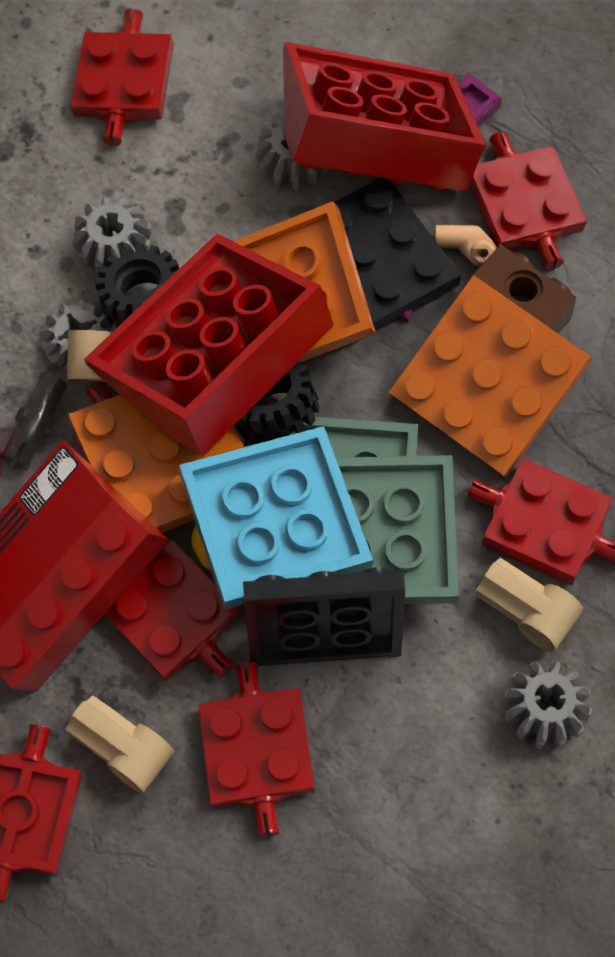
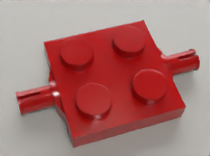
M131 8L125 11L121 32H84L71 109L74 117H97L106 121L103 142L109 146H113V141L115 146L122 144L124 123L138 119H162L174 48L171 34L141 33L143 13L135 8L133 14Z
M501 131L500 135L499 132H496L490 136L489 142L494 149L497 159L478 164L470 182V187L493 241L497 247L501 244L508 250L517 247H535L540 254L544 268L551 270L553 266V269H556L564 263V260L561 258L555 241L562 236L583 231L587 219L554 146L526 153H517L511 145L507 132Z
M524 458L512 481L505 485L501 491L477 481V479H474L466 498H470L493 509L492 520L483 536L481 545L569 585H573L582 565L593 554L615 563V542L602 536L603 520L612 503V497Z
M171 540L157 553L104 615L166 682L183 666L199 658L206 663L219 679L224 677L226 673L214 660L215 658L228 672L234 667L235 663L215 644L222 631L241 614L239 608L235 606L224 610L215 583Z
M247 662L249 681L247 680L246 667L244 663L236 665L240 694H236L226 700L199 704L210 804L214 809L234 805L254 807L257 837H268L266 817L268 830L272 837L280 833L275 804L282 802L290 796L316 792L302 692L300 688L275 692L260 690L257 663Z
M30 724L23 753L0 754V903H5L6 901L5 898L12 873L30 871L57 877L83 777L80 770L56 766L43 758L51 729L42 725L39 729L37 724Z

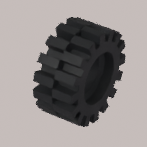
M141 244L135 245V252L129 254L127 247L119 250L121 258L116 259L113 255H110L106 259L108 267L100 266L97 271L99 278H95L96 292L103 313L110 325L115 323L117 328L180 269L176 259L173 260L171 253L167 250L160 254L159 247L151 245L149 251L145 252L144 246ZM153 283L158 285L153 291L142 296L132 297L124 295L130 288L138 284Z
M298 361L235 424L243 438L247 439L250 437L252 443L259 444L263 438L267 442L279 437L289 436L294 431L295 433L304 432L306 430L303 423L313 425L316 420L314 413H319L320 406L317 401L319 398L305 364L301 365L300 361ZM287 393L282 400L275 404L257 406L264 398L270 395Z

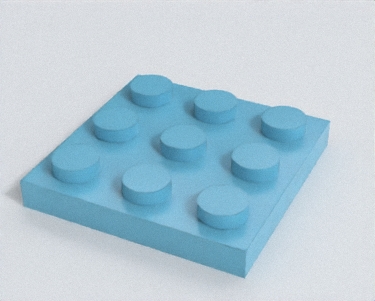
M324 426L179 465V475L224 610L244 604L243 581H255L258 577L264 575H279L284 578L308 577L310 574L319 571H331L337 575H342L372 567V555Z

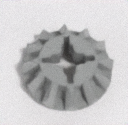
M80 299L77 304L69 306L61 303L57 312L52 316L47 315L46 324L40 333L43 350L53 364L67 370L68 331H71V324L78 325L81 330L89 329L112 333L116 329L115 324L110 325L106 320L100 304L93 306L86 304Z

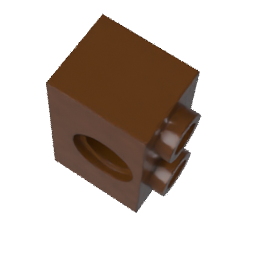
M501 244L473 274L558 334L572 318L576 297L571 293L570 289L560 280L550 279L535 269L530 260L518 252L512 253ZM525 295L529 297L531 300L527 302H521L514 299L512 296Z

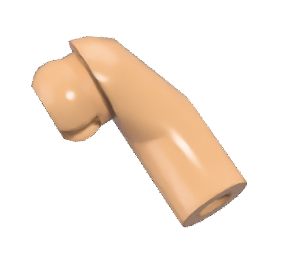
M435 225V241L439 247L459 249L477 267H480L497 248L491 238L479 226Z

